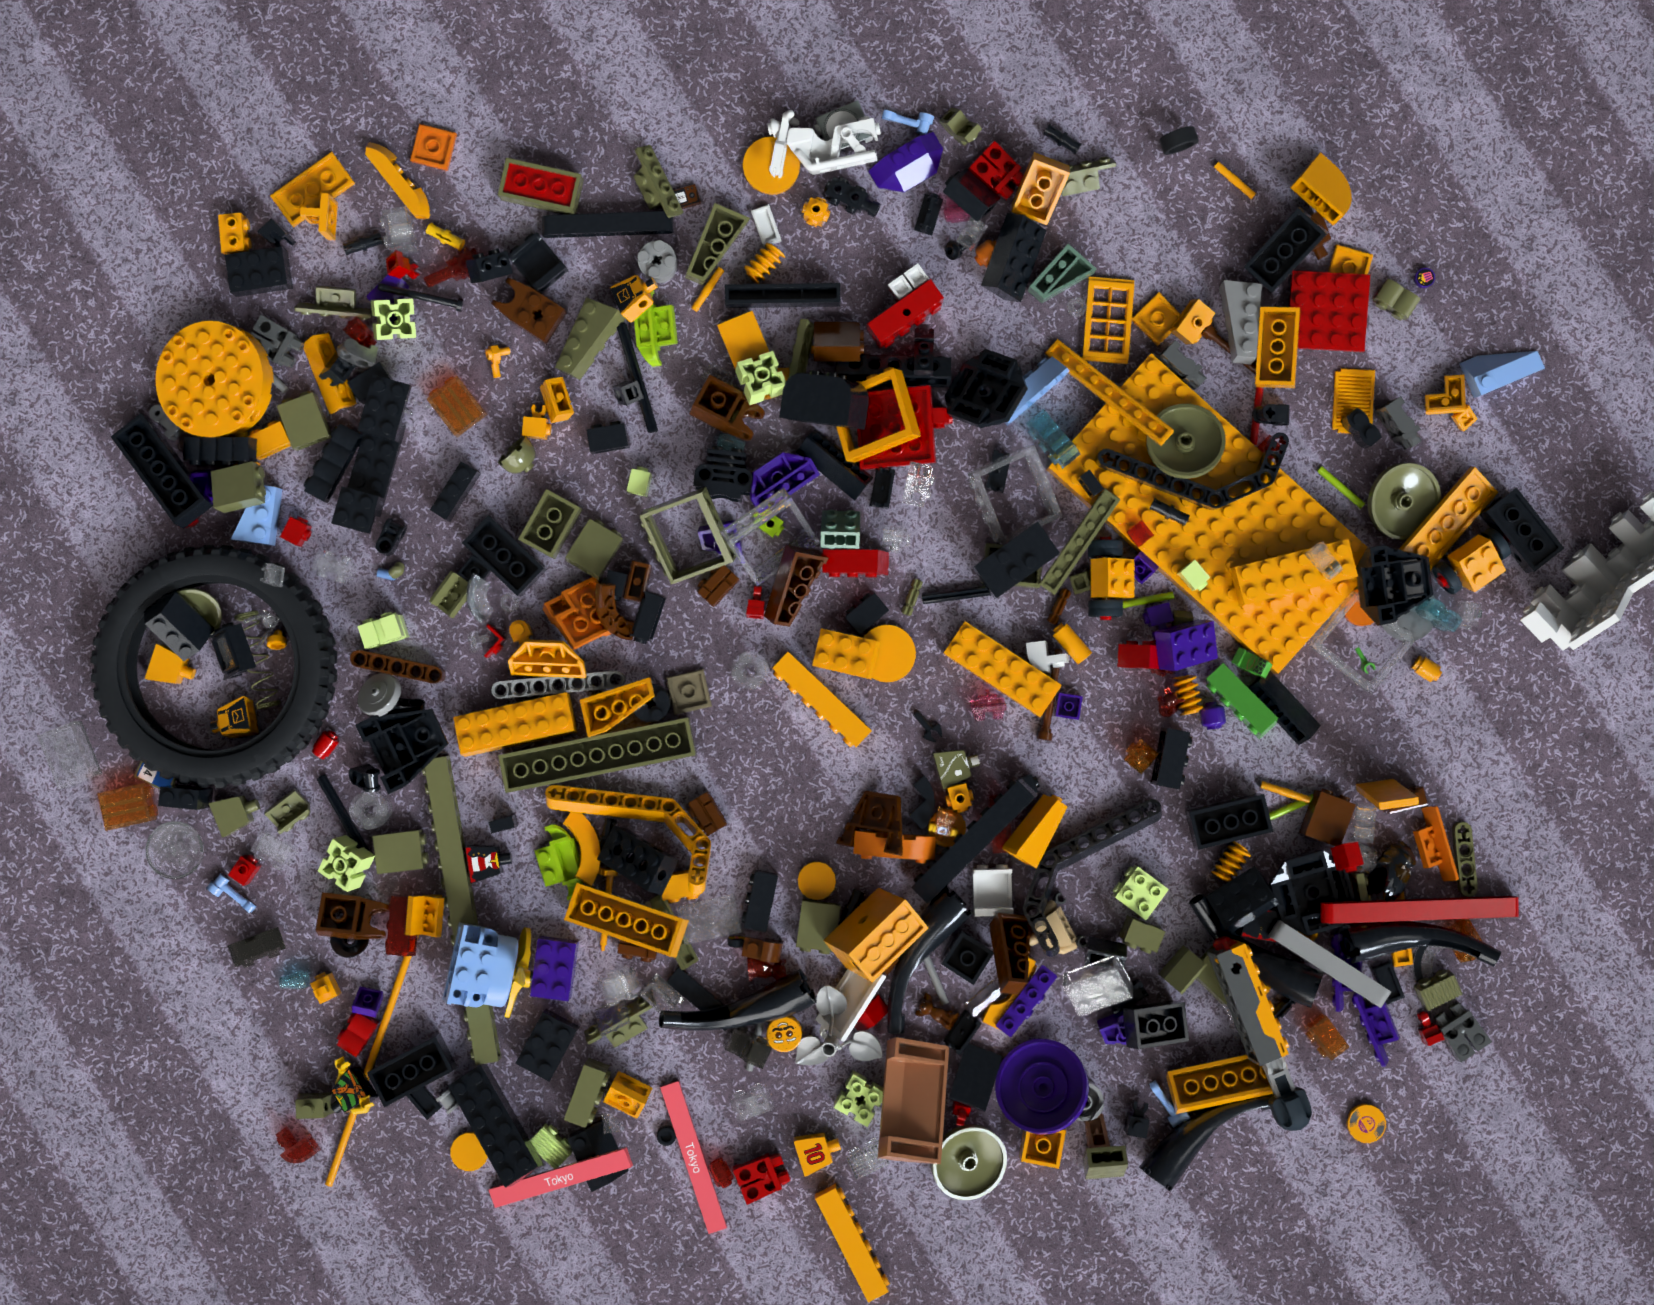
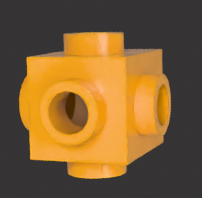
M810 197L809 202H805L802 209L804 220L807 224L814 227H822L823 222L828 221L831 212L829 211V204L820 197L815 199ZM813 208H816V209H818L819 211H818V212H814L812 209H813Z
M965 782L947 788L948 795L945 796L947 806L952 807V810H957V813L967 811L968 807L972 806L971 801H974L971 789H967ZM962 795V800L957 801V796Z

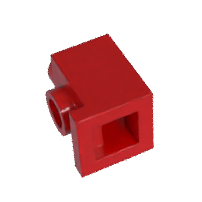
M947 407L933 408L935 429L945 428V425L953 423V418L947 414Z

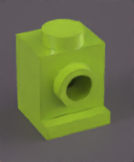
M770 511L760 515L754 523L756 527L772 538L775 535L779 537L785 528L782 526L784 521ZM770 520L773 521L774 526L768 527L767 522Z

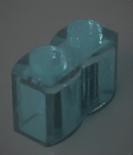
M1427 599L1415 609L1421 618L1431 621L1434 627L1441 631L1455 632L1462 622L1461 617L1456 612L1447 610L1445 605L1436 599Z

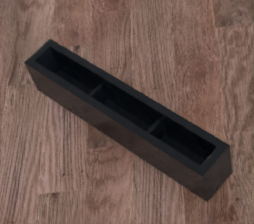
M840 283L725 284L726 308L840 307L841 303Z

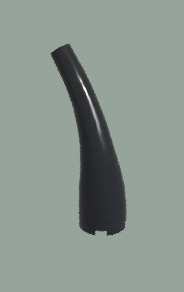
M946 886L934 897L920 916L928 926V929L898 957L899 960L895 965L888 998V1033L902 1034L905 1032V1014H902V1005L907 985L914 970L973 915L972 910L966 911L964 906L967 904L954 890L949 893V886Z
M1204 894L1196 895L1189 901L1198 919L1214 940L1227 936L1249 945L1253 954L1251 959L1253 963H1256L1260 971L1258 977L1261 982L1278 994L1309 1008L1312 1007L1324 974L1323 971L1258 947L1239 936L1236 932L1230 934L1222 925Z
M1423 922L1350 923L1341 926L1338 932L1339 934L1343 933V941L1340 942L1342 952L1346 959H1352V964L1420 946H1434L1457 950L1476 957L1477 960L1493 967L1501 955L1500 950L1474 937L1446 927Z
M799 969L770 983L757 992L728 1005L701 1011L662 1010L659 1015V1027L686 1031L723 1030L744 1027L791 1016L813 1006V1004L817 1003L814 990L810 989L807 983L808 978Z
M1274 1094L1212 1106L1185 1121L1160 1141L1146 1156L1139 1168L1171 1192L1202 1146L1220 1125L1246 1111L1261 1108L1262 1111L1269 1110L1268 1101Z

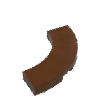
M597 583L595 605L601 623L611 634L621 639L632 640L633 636H630V634H634L632 628L635 621L627 620L617 612L615 604L616 585L612 583Z

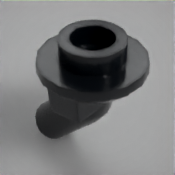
M967 239L961 244H958L956 241H949L945 247L946 256L950 260L960 258L963 254L962 252L972 246L970 241Z

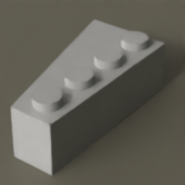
M1223 280L1219 287L1232 363L1251 365L1257 357L1262 284Z

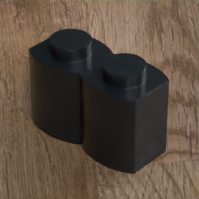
M1359 408L1352 410L1341 419L1343 427L1353 434L1356 443L1364 449L1371 447L1382 438L1379 429L1369 423L1368 416Z

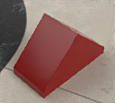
M879 995L870 1001L854 1026L857 1031L868 1030L887 1014L888 1006Z

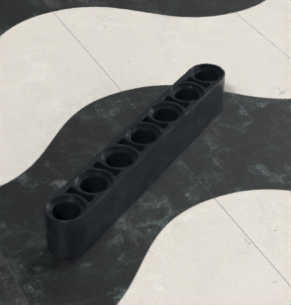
M665 211L542 216V237L674 233L673 217L668 218Z

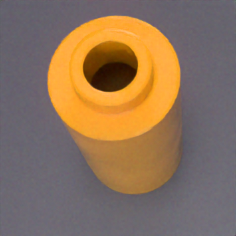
M1060 623L1053 629L1055 633L1052 636L1077 665L1092 653L1067 623L1065 625Z

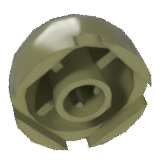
M524 436L507 449L506 457L502 454L497 462L507 472L517 474L525 471L527 473L534 466L532 462L535 459L536 451L533 444Z

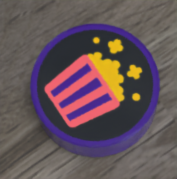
M1429 268L1420 269L1414 276V282L1420 288H1427L1435 281V274Z

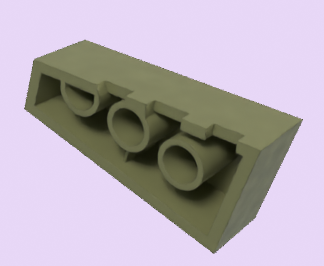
M586 297L555 368L566 375L581 380L595 361V356L604 349L606 341L611 335L613 336L616 333V328L626 318L621 315L618 309Z

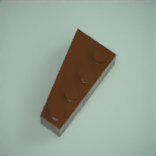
M786 544L764 617L772 624L790 627L802 606V600L805 596H808L811 591L810 586L814 579H817L821 572L819 570L823 563L826 564L829 558L819 550Z
M997 913L989 924L999 990L1000 993L1019 994L1028 981V955L1031 947L1029 943L1032 930L1024 915Z

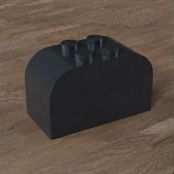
M810 370V374L797 373L792 375L785 383L779 418L865 430L869 395L862 384L847 380L848 376L831 372L826 374Z

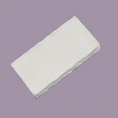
M769 204L751 210L763 247H765L766 243L773 245L781 242L782 240Z

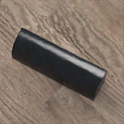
M816 429L806 437L796 451L802 457L811 458L817 470L854 501L873 480L869 473L865 470H860V466L857 463L846 461L844 453Z
M1269 671L1266 679L1259 676L1248 687L1278 717L1277 723L1298 746L1309 740L1321 726L1271 671Z

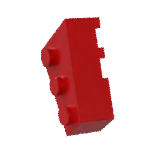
M823 549V554L829 559L826 564L823 563L822 573L829 574V577H840V574H847V577L857 578L858 575H865L867 578H877V575H888L889 552L881 550Z

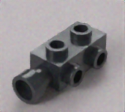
M833 177L831 182H827L824 189L828 203L836 207L840 204L845 207L844 210L852 215H855L856 212L860 214L864 210L868 212V215L875 218L881 206L879 202L868 200V193L865 188L858 185L854 187L849 184L848 180L839 177V179ZM836 187L842 188L840 192H836L834 189ZM856 195L859 198L858 200H853L852 196Z

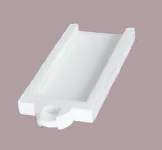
M847 969L836 986V989L845 995L847 1007L843 1013L834 1014L833 1036L845 1042L885 980L886 976L884 974H881L872 983ZM819 1013L815 1020L821 1024L819 1033L825 1039L828 1035L827 1031H829L831 1014L822 1015Z

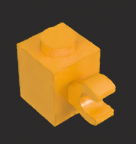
M533 404L531 407L532 417L523 416L522 436L547 440L548 435H551L552 425L549 424L547 418H542L547 412L546 406L543 405L542 411L538 413L536 412V405Z

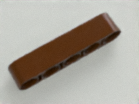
M356 650L350 655L351 664L359 668L436 684L442 683L446 678L445 670L434 665L365 650ZM362 653L365 660L362 664H359L357 656ZM379 657L383 659V666L381 668L376 666V660ZM398 661L402 664L400 672H396L394 669V665ZM415 666H419L421 669L419 676L413 674ZM434 670H438L440 673L438 680L432 678Z

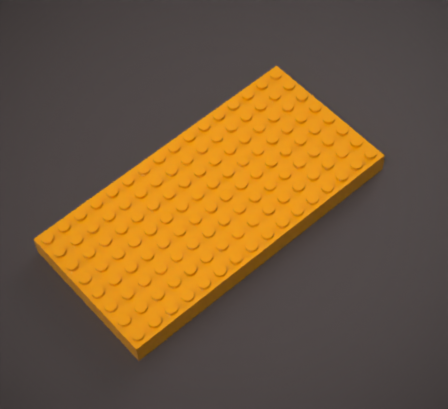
M1152 353L1120 387L1156 416L1162 410L1173 405L1194 404L1209 410L1221 422L1226 438L1221 460L1210 472L1188 480L1217 490L1256 472L1263 453ZM1106 403L1046 470L1089 509L1101 492L1090 498L1077 479L1090 470L1103 488L1121 499L1105 523L1138 553L1142 551L1159 567L1157 569L1248 652L1273 664L1270 669L1273 674H1279L1358 586L1357 577L1239 606L1230 568L1349 539L1355 566L1357 567L1368 547L1280 468L1275 481L1270 486L1215 510L1206 509L1100 468L1096 464L1095 459L1097 454L1103 449L1113 450L1156 467L1147 451V435ZM1106 454L1103 457H1101L1104 459V463H1106L1107 461H1111L1107 459L1108 455ZM1267 457V462L1270 465H1274L1275 463ZM1120 461L1119 467L1125 471L1128 469V464L1125 461ZM1138 468L1137 474L1143 478L1146 476V471L1143 468ZM1262 473L1260 479L1263 483H1267L1268 477ZM1156 475V482L1162 485L1164 483L1163 476ZM1246 481L1230 487L1228 495L1232 498L1247 493L1251 486ZM1174 482V489L1180 492L1182 490L1181 483ZM1197 489L1192 490L1194 498L1198 499L1200 497V492ZM1211 496L1210 503L1217 506L1218 498ZM1154 498L1169 506L1172 504L1175 506V509L1189 514L1190 517L1186 525L1183 526L1171 519L1167 520L1165 516L1150 510L1149 508ZM1193 560H1196L1210 576L1207 580L1208 585L1200 591L1198 589L1192 591L1177 574Z

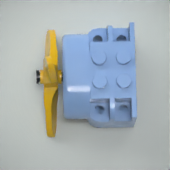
M459 922L442 998L444 1002L450 1005L453 1003L466 1007H480L483 1004L503 1007L510 993L505 1017L510 1018L519 990L522 987L529 988L533 978V971H530L528 967L531 954V929L523 928L518 943L517 938L499 935L488 927Z

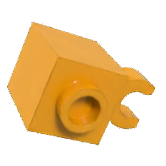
M323 972L315 976V981L310 983L319 1004L342 993L333 973L326 975Z

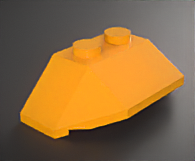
M526 639L508 659L511 675L586 678L587 676L584 661L564 641Z

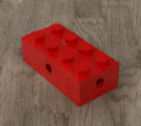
M930 279L867 323V332L879 349L883 346L886 349L895 342L894 339L897 336L903 337L910 332L909 329L914 324L919 326L926 320L927 315L930 313L934 315L939 312L944 297Z

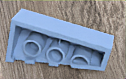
M1053 356L1050 359L1045 357L1037 364L1039 368L1036 371L1030 370L1024 375L1028 389L1010 420L1004 423L1008 426L1062 380L1070 370Z

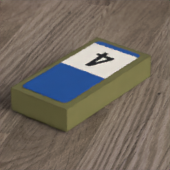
M143 761L140 762L134 775L135 778L160 789V786L174 785L177 780L176 778L165 779L160 777L159 771H150L145 768Z

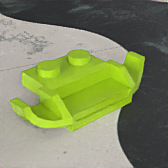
M652 304L634 320L637 348L643 358L652 367L662 366L658 356L660 347L678 344L674 306L656 307V305Z
M549 825L544 828L545 831L551 834L552 841L549 842L550 845L534 851L545 886L561 882L563 886L567 885L568 901L571 900L576 883L583 884L581 880L574 877L579 868L580 857L574 838H571L562 827Z

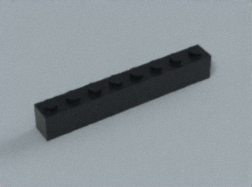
M1022 778L1018 781L1014 779L1006 787L1008 791L1004 795L1000 793L993 800L995 804L991 808L987 806L980 813L981 818L977 822L973 820L966 827L968 831L964 835L960 833L953 840L955 844L951 848L947 846L940 853L942 857L938 861L934 859L926 867L928 871L924 875L920 873L913 880L915 884L911 888L927 904L1038 796Z

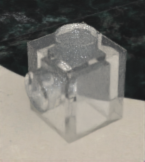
M971 217L956 241L972 251L988 226L979 220L977 222Z

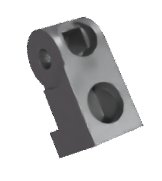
M350 338L337 347L339 357L365 370L375 365L378 347L374 345L364 347L358 344L356 340Z
M161 405L151 407L149 411L150 418L167 430L164 432V435L168 439L175 441L184 430L180 429L168 418Z

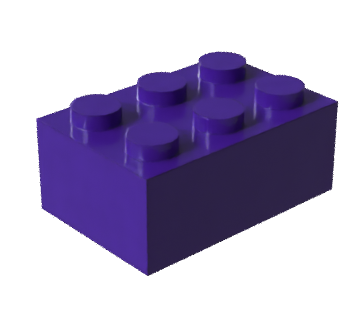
M1197 619L1155 631L1158 665L1161 670L1177 671L1218 659L1214 621Z
M546 936L538 938L531 997L569 1001L571 999L579 941Z

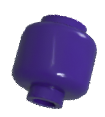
M1217 701L1205 703L1206 707L1200 710L1202 726L1207 727V730L1222 728V725L1226 723L1224 707L1217 705Z

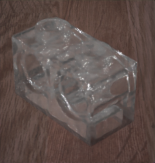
M910 462L901 503L924 507L925 500L929 501L932 489H928L929 485L933 486L934 484L933 466Z
M1352 802L1356 804L1349 824L1348 840L1373 844L1377 807L1374 804Z

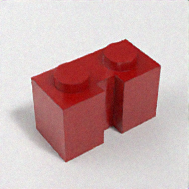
M1126 641V644H1118L1117 667L1159 669L1156 645H1154L1153 641H1142V645H1138V641Z

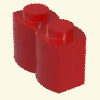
M352 1013L347 1021L349 1023L347 1029H342L337 1036L339 1040L337 1046L357 1057L380 1022L370 1016Z

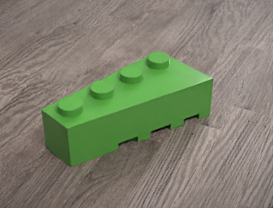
M1224 663L1206 678V687L1213 694L1216 692L1223 705L1227 708L1230 707L1235 717L1242 721L1248 730L1259 740L1276 725L1278 717Z

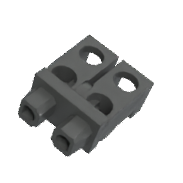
M260 315L253 330L269 338L270 342L253 332L250 334L262 344L268 354V360L280 366L284 365L293 368L296 359L291 357L289 353L292 348L301 352L304 343L294 333Z
M1175 340L1157 358L1194 390L1207 377L1200 372L1203 367L1199 363L1196 365L1194 360L1186 358L1178 350L1181 345Z
M1400 396L1375 410V413L1389 434L1394 436L1392 438L1393 442H1400L1405 450L1409 447H1414L1422 441L1417 434L1421 428L1419 425H1415L1414 420L1408 417L1401 405L1405 401Z
M1456 1001L1449 1006L1453 1016L1448 1018L1444 1012H1439L1434 1016V1019L1454 1058L1462 1063L1474 1055L1475 1051H1480L1492 1043V1041L1470 1010L1465 1009Z

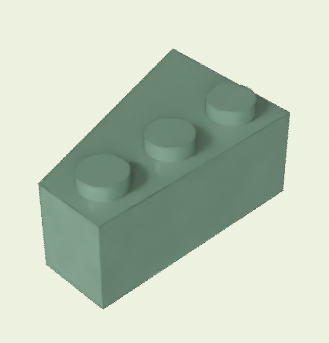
M1067 244L1030 285L1028 292L1042 304L1093 275L1097 269L1070 244Z

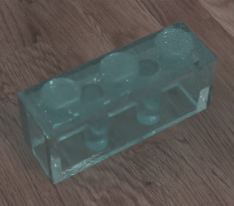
M1044 409L1026 423L1030 429L1028 434L1034 441L1036 439L1039 440L1038 446L1044 453L1046 451L1050 453L1048 458L1054 465L1058 463L1063 469L1081 455L1073 442Z

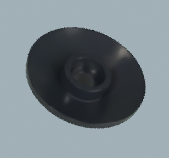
M330 937L333 951L345 958L358 956L369 944V939H354L352 944H348L350 939Z

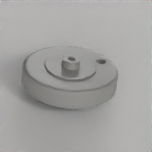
M378 673L370 677L363 684L358 694V706L361 711L370 717H380L388 713L399 700L401 694L400 682L393 675Z

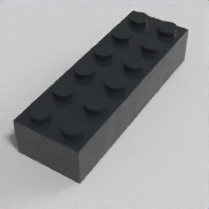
M140 413L111 436L112 440L174 524L184 529L213 506L212 501L153 421L147 416Z
M487 1064L477 1066L448 1085L505 1188L513 1186L544 1166Z

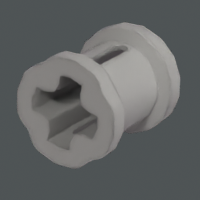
M447 1089L436 1099L437 1102L440 1101L445 1107L447 1114L459 1106L456 1099L450 1093V1089Z

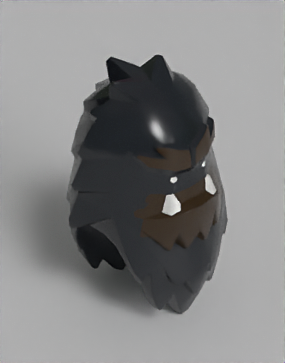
M1398 841V843L1390 845L1376 860L1367 877V891L1369 895L1373 893L1377 895L1384 890V893H1386L1385 901L1397 899L1404 892L1411 877V870L1416 865L1414 853L1410 846L1403 841Z

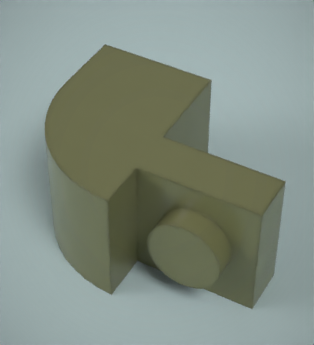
M953 107L939 120L944 129L964 146L975 140L978 133L982 130L978 123L969 121L961 110Z

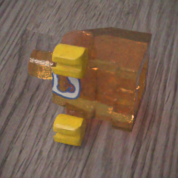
M938 806L935 821H931L928 826V831L932 830V832L937 833L936 840L943 841L944 836L949 835L957 837L959 830L954 826L957 811Z

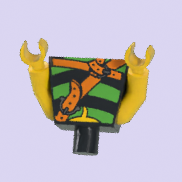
M342 1056L335 1060L338 1075L331 1093L336 1101L331 1104V1109L335 1113H340L341 1111L344 1113L352 1112L353 1114L368 1113L370 1107L374 1106L371 1102L379 1096L361 1067L348 1068L350 1063L348 1061L345 1062V1057Z

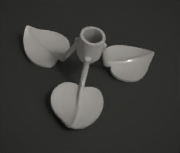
M830 985L823 986L816 997V1008L822 1015L831 1014L828 1035L823 1043L816 1036L803 1037L797 1046L795 1063L800 1065L823 1063L828 1057L834 1056L837 1049L841 1050L842 1047L851 1043L849 1051L857 1060L870 1061L882 1058L883 1053L880 1042L868 1031H857L853 1039H848L839 1044L838 1038L832 1035L834 1014H841L845 1011L847 999L840 990Z

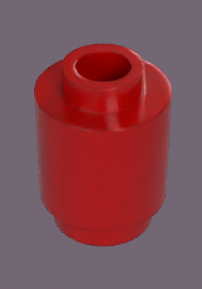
M331 730L328 732L323 731L313 744L312 753L320 759L329 757L340 742L338 740L339 736Z

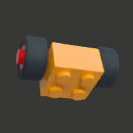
M1100 537V540H1092L1088 546V557L1095 558L1091 559V597L1102 598V600L1088 601L1089 617H1100V620H1111V617L1123 616V601L1110 600V598H1134V559L1119 558L1123 556V542L1121 540H1111V537Z

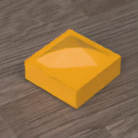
M1467 404L1466 412L1454 413L1451 416L1458 429L1463 432L1477 420L1476 415Z

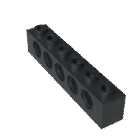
M861 354L860 361H836V373L848 376L847 380L855 382L867 380L866 377L870 375H879L883 373L884 369L894 367L895 369L902 370L906 386L930 385L931 387H950L951 357L938 356L933 358V376L914 375V370H910L914 369V356ZM892 380L879 384L881 386H893Z

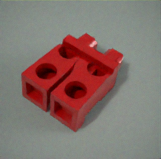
M996 141L968 169L994 193L1006 201L1014 193L1008 186L1010 181L1019 187L1024 176L1020 171L1022 167Z
M767 1153L743 1164L733 1166V1173L747 1205L775 1191L781 1190L782 1185L791 1181L787 1169L779 1173L775 1169V1167L784 1164L780 1153L772 1155Z

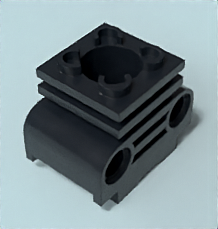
M712 446V449H707L708 456H706V461L708 464H701L695 470L693 486L696 487L695 490L706 487L711 499L725 498L732 502L742 503L743 495L750 496L752 474L746 469V453H743L742 449L731 448V451H725L723 447ZM704 472L710 473L708 479H701V475ZM743 476L749 478L745 484L739 483V479Z

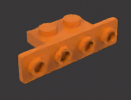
M1438 806L1423 807L1422 812L1426 827L1413 831L1423 868H1431L1438 865L1443 881L1459 880Z

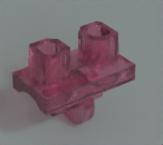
M985 689V695H978L977 701H970V708L974 714L975 721H984L985 712H992L993 719L998 720L1003 719L1006 704L1004 698L997 699V694H990L989 689Z

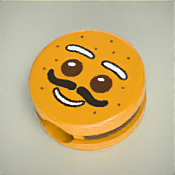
M793 1016L770 1021L766 1031L767 1041L773 1049L780 1052H788L795 1049L802 1038V1028L799 1021Z

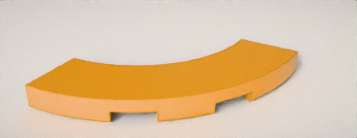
M570 812L563 825L573 833L581 851L579 868L574 877L591 887L600 867V861L597 860L600 854L598 837L593 826L582 813Z

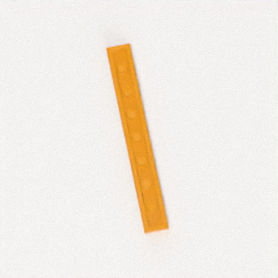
M1059 339L1045 352L1048 358L1053 356L1070 370L1068 373L1160 446L1174 433V429Z

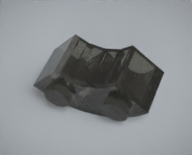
M279 927L227 946L234 966L242 965L243 968L254 965V960L268 956L269 959L280 955L279 951L286 949Z
M747 1026L729 1029L723 1042L725 1050L739 1056L746 1063L763 1069L772 1049L771 1045L768 1044L769 1040L760 1035L757 1036L748 1031Z

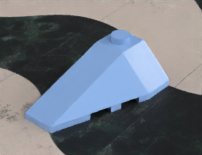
M1538 351L1480 355L1459 363L1474 398L1545 369Z

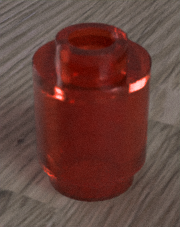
M722 1157L708 1164L710 1167L709 1172L717 1187L726 1188L732 1184L734 1176L727 1162Z

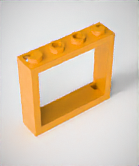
M894 367L886 368L879 375L873 374L866 377L867 380L856 382L862 384L867 390L892 380L905 430L854 449L849 428L836 426L846 461L855 463L921 436L902 370L895 369Z

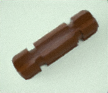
M1061 589L1060 597H1057L1051 610L1052 614L1048 616L1047 621L1054 625L1058 623L1059 615L1062 614L1067 603L1066 600L1071 595V591L1068 589Z

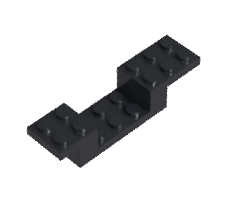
M377 375L372 376L357 429L363 433L348 487L341 486L331 524L370 534L375 516L381 517L406 425L402 424V419L411 391V385Z

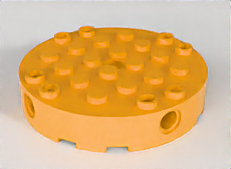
M201 321L183 328L166 344L157 364L155 382L157 396L162 409L176 426L196 436L233 437L248 431L261 419L272 397L270 393L272 383H274L273 369L269 364L266 350L249 332L227 323Z

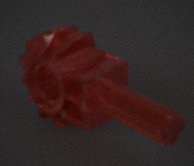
M467 247L464 248V253L458 250L457 252L460 256H454L453 259L447 261L448 267L424 277L426 285L432 287L452 277L456 281L460 279L465 280L467 277L470 279L468 269L465 268V260L473 259L472 255L477 254V250L472 248L469 251Z

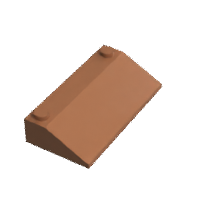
M898 1037L887 1041L878 1158L941 1164L949 1057L948 1046Z

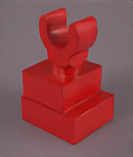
M395 250L386 258L388 275L399 279L406 274L412 279L420 275L415 272L419 266L409 264V259L403 257L402 252Z
M754 586L753 600L748 599L747 618L764 620L765 601H761L762 586Z
M1422 1011L1417 1014L1423 1028L1418 1029L1423 1044L1431 1046L1445 1040L1438 1026L1434 1023L1431 1024L1427 1012Z
M953 1100L952 1114L957 1115L956 1125L964 1126L966 1117H969L971 1107Z

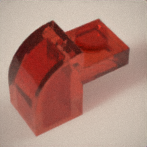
M287 1126L275 1134L278 1144L285 1148V1151L280 1156L287 1162L302 1163L321 1150L311 1134H308L298 1142Z

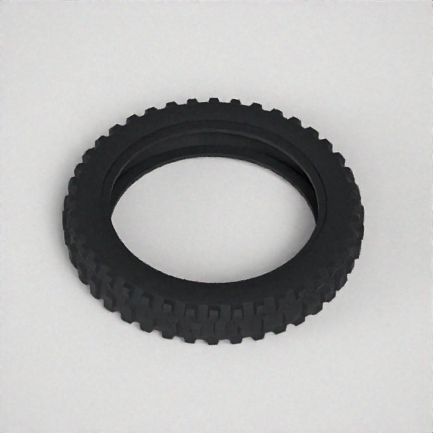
M203 545V547L196 548L187 547L182 551L169 553L167 556L159 558V560H153L143 567V570H139L136 574L132 575L128 579L129 583H124L116 592L117 598H113L105 608L107 614H103L99 621L98 627L100 632H97L96 637L93 639L92 644L96 648L92 650L90 663L94 664L90 677L91 682L95 683L96 686L93 688L95 700L100 702V716L107 719L108 722L105 725L111 734H116L118 737L117 742L121 748L128 749V755L134 760L143 761L144 767L148 770L159 771L162 778H176L178 783L184 785L192 782L195 783L196 787L207 788L209 784H214L216 788H225L227 784L239 786L246 784V781L250 779L253 781L262 779L264 775L280 770L282 765L286 762H291L300 753V750H304L312 739L311 735H316L323 724L321 718L325 719L329 713L330 705L328 702L333 700L335 687L332 685L337 682L338 676L337 669L334 668V664L337 663V651L333 650L332 647L336 645L333 633H330L328 630L330 623L327 616L321 613L323 610L321 603L313 600L311 597L312 591L307 586L299 583L300 578L294 573H287L285 566L279 562H270V557L263 554L255 556L249 549L241 548L236 550L233 546L222 545L220 548L214 547V545ZM217 583L232 584L244 588L261 598L274 610L289 635L294 654V677L288 699L271 725L261 734L244 744L224 750L205 749L188 744L165 730L153 717L143 700L137 678V656L143 634L147 628L144 624V611L175 590Z

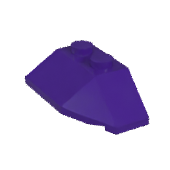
M934 132L918 136L883 157L868 173L878 188L905 193L937 174L943 147Z
M782 452L752 472L750 500L759 515H762L818 477L820 473L811 458Z

